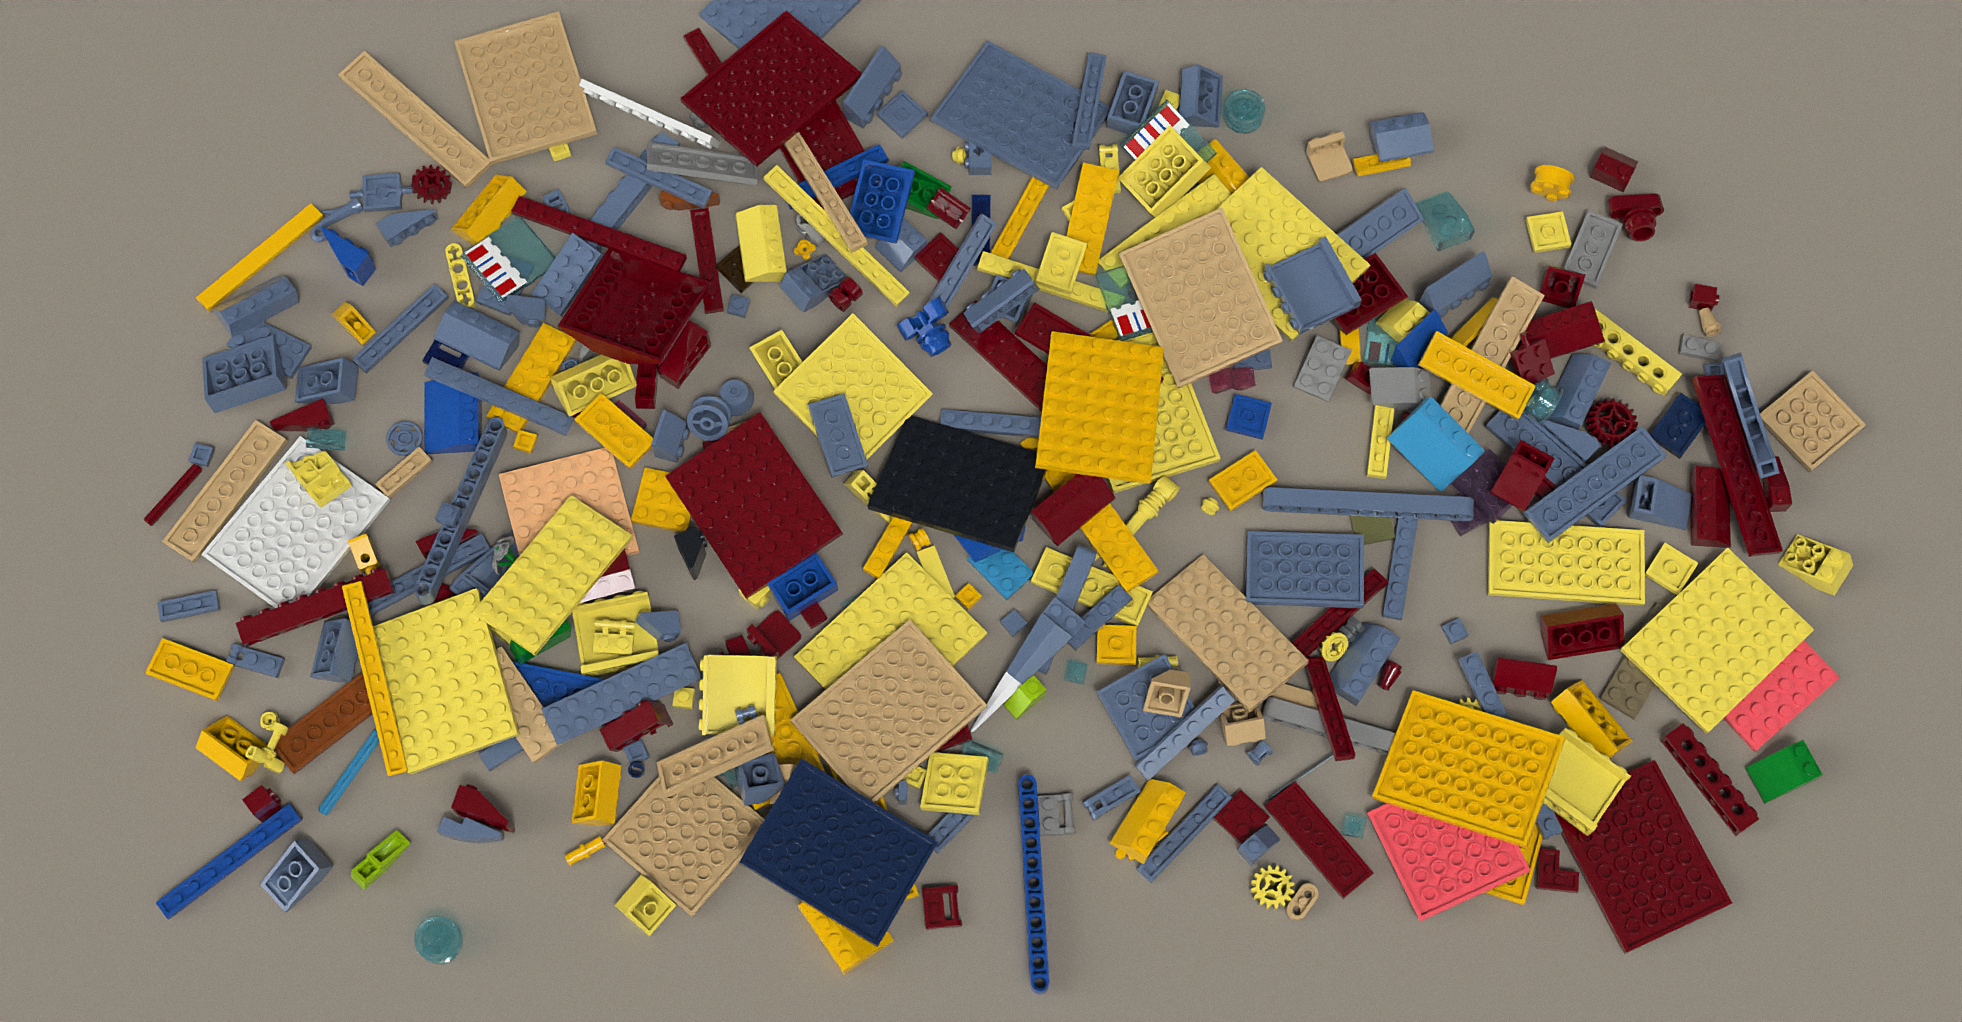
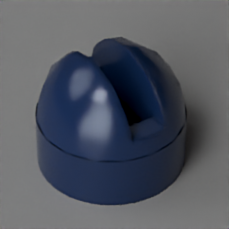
M640 762L630 764L628 768L629 775L633 778L642 777L645 773L644 765ZM633 767L642 769V772L633 771Z

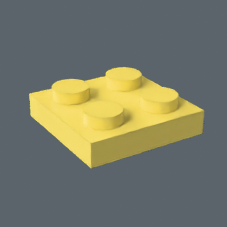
M1563 211L1526 218L1534 253L1571 247L1572 244Z
M1664 543L1647 569L1645 576L1678 595L1695 570L1698 562Z

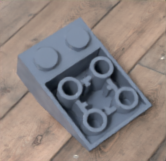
M825 253L786 272L779 287L804 313L824 301L828 297V293L835 287L839 288V283L847 276Z
M1640 475L1634 483L1629 518L1686 530L1692 494L1662 480Z

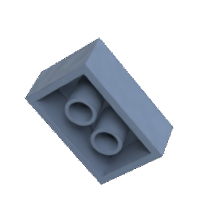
M1124 71L1107 117V128L1136 136L1146 126L1158 92L1159 81Z

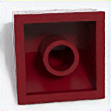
M1604 146L1590 178L1624 192L1638 161Z

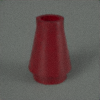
M1388 660L1383 666L1378 687L1389 691L1390 687L1402 673V666Z

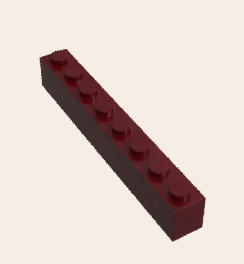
M382 567L370 571L371 574L354 576L352 581L347 583L340 581L333 584V588L316 590L315 594L311 596L305 594L297 597V601L291 603L289 601L282 602L277 605L278 608L260 610L259 614L253 617L252 615L243 616L240 618L241 621L235 623L242 644L248 647L347 611L342 589L344 585L362 581L368 603L394 594L396 591L389 571L386 569L382 570Z

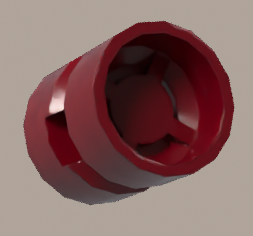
M848 276L839 283V288L835 287L828 293L830 301L842 312L852 305L851 301L855 302L863 295L859 285Z

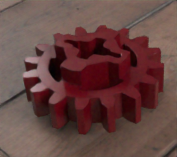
M430 164L428 169L422 166V171L417 169L416 175L413 174L412 192L413 194L418 193L417 199L424 198L423 203H426L427 200H430L431 204L434 203V200L441 203V198L446 200L447 194L451 193L452 182L450 181V175L445 176V169L439 171L440 166H437L436 169L433 168L432 164Z

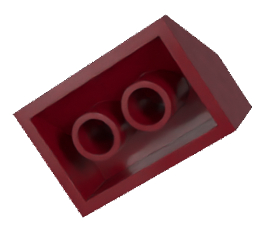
M1498 657L1491 668L1490 679L1497 694L1512 693L1516 697L1533 696L1536 700H1545L1552 694L1557 666Z

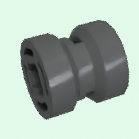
M1350 616L1347 619V624L1342 625L1338 632L1344 634L1348 641L1352 643L1356 639L1357 633H1362L1365 628L1356 618Z

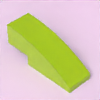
M398 830L394 831L371 850L361 863L351 870V878L363 890H366L404 853L411 843Z

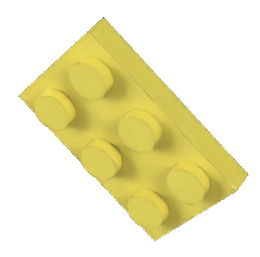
M1052 232L1035 283L1071 295L1087 243Z

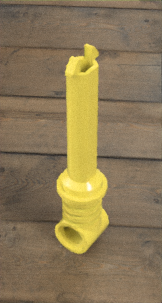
M1165 475L1162 476L1154 485L1153 491L1147 495V498L1139 501L1138 511L1125 524L1130 532L1134 535L1148 519L1156 518L1159 509L1163 507L1162 505L1171 501L1178 493L1180 487ZM1098 554L1096 555L1095 561H1097L1100 557Z

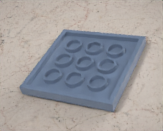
M1165 654L1096 692L1134 761L1148 753L1195 709L1188 696L1182 717L1143 711L1151 679L1170 669L1174 670Z

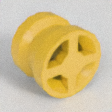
M923 528L918 529L916 533L908 534L909 540L916 551L921 550V547L924 545L928 546L931 544Z

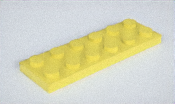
M1046 547L1031 579V583L1058 594L1073 558ZM1092 566L1077 603L1092 609L1120 584L1112 574ZM1141 586L1128 592L1132 597V601L1113 618L1138 628L1153 594L1152 591Z

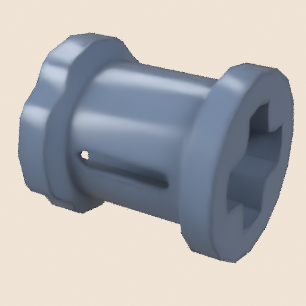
M1260 740L1259 745L1246 754L1258 766L1260 761L1267 755H1271L1273 751L1266 742Z

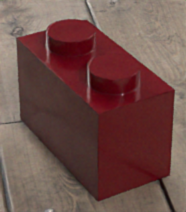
M263 785L242 799L251 813L262 823L282 809L279 804L282 802L279 796L271 788L266 789Z

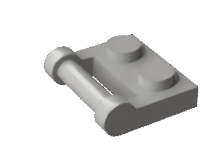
M1073 794L1038 796L1040 837L1076 834V828L1073 827ZM1058 802H1064L1065 828H1060Z

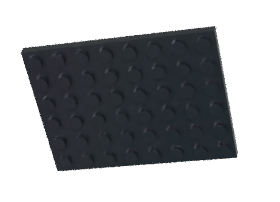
M910 416L904 421L868 503V509L1014 552L1047 469L1035 468L1036 451Z

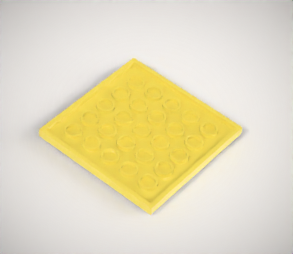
M853 313L773 391L816 436L817 433L807 405L845 393L866 460L933 394Z

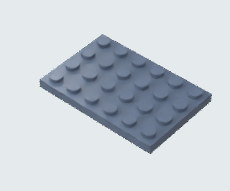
M1248 531L1246 602H1251L1253 605L1363 608L1364 535Z

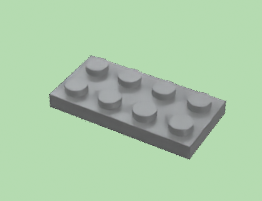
M1588 210L1564 269L1585 274L1583 284L1596 289L1623 224Z

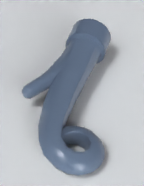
M358 198L350 200L344 206L323 210L322 213L328 216L313 227L311 239L315 242L324 241L326 237L321 230L322 227L326 228L354 213L362 212L363 207Z

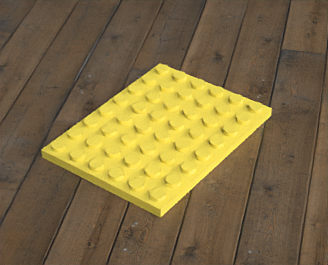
M1262 167L1217 208H1223L1277 329L1291 342L1299 334L1297 330H1293L1291 327V319L1288 314H1284L1280 299L1276 298L1272 292L1273 287L1271 283L1267 282L1264 278L1263 272L1266 264L1272 266L1317 245L1319 239L1327 237L1352 283L1370 267L1366 260Z
M1153 330L1118 340L1159 346ZM1164 355L1161 377L1164 380L1160 385L1151 482L1159 480L1164 475L1170 477L1219 462L1221 459L1192 384L1178 389ZM1107 478L1113 494L1147 484Z
M1727 548L1623 646L1620 651L1707 734L1814 629Z
M906 552L881 578H878L794 656V659L826 690L908 620L915 624L952 667L968 654L988 633Z
M477 588L373 626L402 742L407 773L410 775L520 735L490 626L473 613V610L482 601L480 590Z

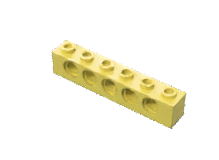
M1596 309L1605 342L1594 346L1606 352L1609 358L1622 364L1625 370L1631 371L1641 382L1651 386L1654 392L1665 397L1679 380L1682 373ZM1608 339H1613L1615 343H1610ZM1623 350L1629 351L1630 355L1625 354ZM1638 361L1643 362L1645 366H1641ZM1653 373H1658L1661 378L1655 377Z

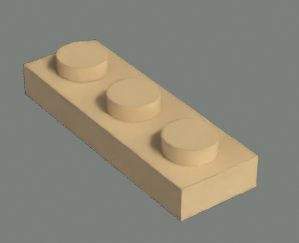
M418 447L375 485L390 499L428 467L432 460Z

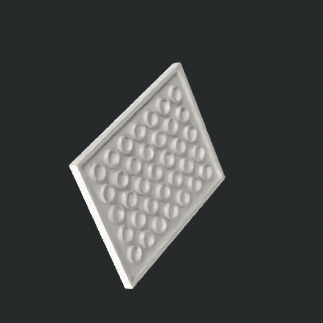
M301 436L201 554L274 608H278L277 605L285 601H289V603L297 601L296 598L301 595L307 594L311 596L315 594V591L319 589L351 550L348 540L363 535L390 502L387 496L335 461L339 470L350 481L352 487L320 508L285 465L287 461L296 462L303 460L304 456H312L322 452Z

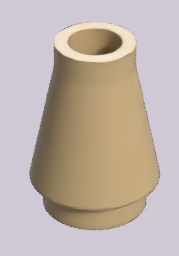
M1704 308L1700 310L1699 315L1703 333L1708 337L1719 334L1721 332V324L1711 313L1710 309Z

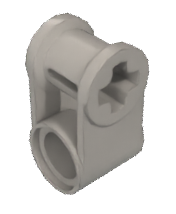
M799 214L796 217L797 231L808 239L811 244L819 247L825 241V238L809 223L806 224L807 221Z

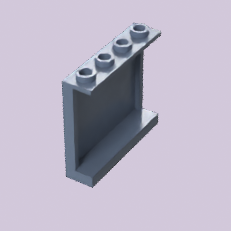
M1327 237L1319 239L1317 245L1272 266H1269V264L1265 265L1264 278L1267 282L1271 283L1274 296L1280 299L1284 314H1288L1291 319V327L1293 330H1297L1299 335L1360 307L1362 299Z

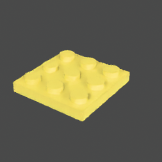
M933 753L928 761L920 805L921 810L980 815L989 764L988 757Z

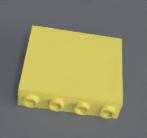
M636 591L628 596L616 595L613 599L606 600L602 598L588 604L582 602L572 611L582 675L595 677L628 670L660 655L657 639L640 627L635 620L640 613L652 612L647 592ZM607 618L609 621H621L622 619L627 620V622H635L634 630H626V635H634L632 656L593 653L594 633H602L603 628L595 627V620ZM609 628L608 634H620V629Z
M704 655V659L700 660V671H703V679H700V691H703V699L699 701V710L703 711V718L699 719V730H702V735L721 734L739 726L735 710L740 708L744 710L750 705H755L758 717L761 715L766 717L771 737H774L776 725L777 656ZM751 716L744 718L745 723L752 720Z
M1565 728L1558 734L1564 736L1566 740L1543 803L1588 836L1596 829L1598 821L1625 781L1631 776L1623 767L1611 762L1607 755L1596 751L1592 744L1584 742L1574 731Z

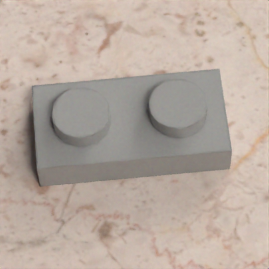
M1683 335L1679 354L1717 362L1721 343Z

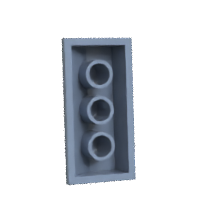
M881 45L843 101L846 119L863 129L866 124L871 123L876 109L879 110L881 108L883 99L886 95H890L895 81L898 82L902 76L901 64L884 46Z
M1482 251L1427 287L1419 303L1430 313L1435 309L1440 318H1443L1451 308L1455 310L1465 299L1467 301L1472 299L1477 291L1487 289L1490 286L1489 282L1493 275L1486 253Z
M1025 268L1015 271L1011 275L1012 278L1008 281L1000 282L996 286L997 289L993 292L985 293L981 297L982 300L978 303H972L966 308L967 311L964 312V315L972 328L979 334L1040 290Z
M278 275L214 308L213 311L229 334L234 337L298 304L299 300L296 289L288 278Z
M454 300L444 312L434 339L499 371L519 347L520 332Z
M1572 354L1542 417L1551 422L1579 430L1611 362L1592 354Z
M1366 622L1363 624L1365 630L1362 633H1357L1356 639L1350 643L1346 652L1330 674L1336 694L1355 706L1358 705L1400 640L1399 636L1388 629Z

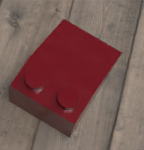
M466 784V786L459 785L451 808L458 816L466 817L510 833L515 832L510 822L477 790V787Z

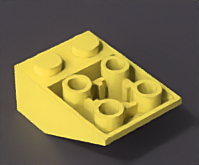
M1797 534L1778 565L1817 590L1835 596L1852 569L1853 562L1850 553Z

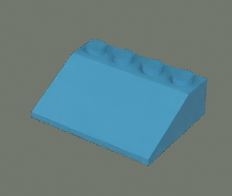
M1432 397L1425 398L1386 438L1439 492L1443 491L1485 452Z

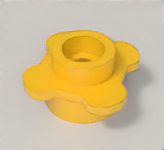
M802 239L797 244V247L794 248V254L802 256L804 260L810 259V254L816 250V247L809 241Z

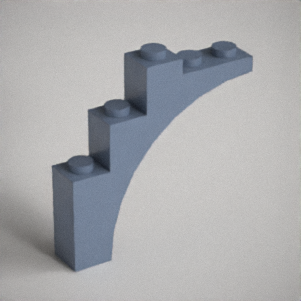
M1740 352L1724 357L1722 360L1729 387L1760 479L1779 474L1776 458L1758 410L1743 356Z

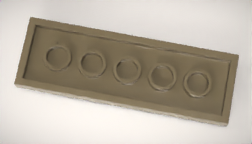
M1657 603L1643 627L1665 607ZM1625 656L1600 700L1634 720L1655 684Z

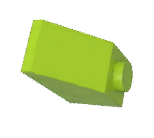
M1033 675L1013 693L1004 704V707L1017 720L1046 696L1047 689Z

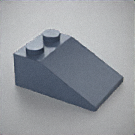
M343 357L299 367L295 403L310 404L322 398L326 404H341L354 401L358 366Z
M309 839L295 840L260 885L284 912H288L325 878L333 868V865Z

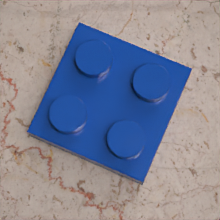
M1235 394L1226 431L1263 440L1272 403Z

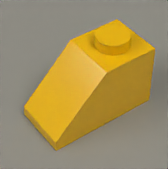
M346 302L331 314L361 345L376 333L358 311Z

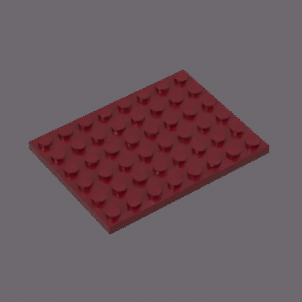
M786 10L680 99L688 109L752 164L758 167L856 84L862 73Z
M761 412L665 476L747 600L750 596L768 586V582L843 535V532Z
M1655 760L1627 772L1631 777L1625 781L1598 821L1596 829L1588 836L1554 812L1563 830L1561 834L1624 954L1732 904L1728 893Z

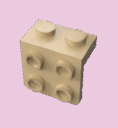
M1343 131L1330 133L1323 138H1313L1308 142L1306 153L1319 182H1325L1352 173L1353 168L1343 147L1345 141Z

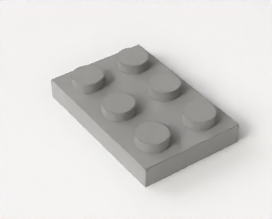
M1317 335L1294 388L1329 402L1352 350Z

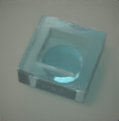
M1069 660L1065 681L1084 685L1088 664Z
M1347 814L1342 835L1362 839L1367 818Z

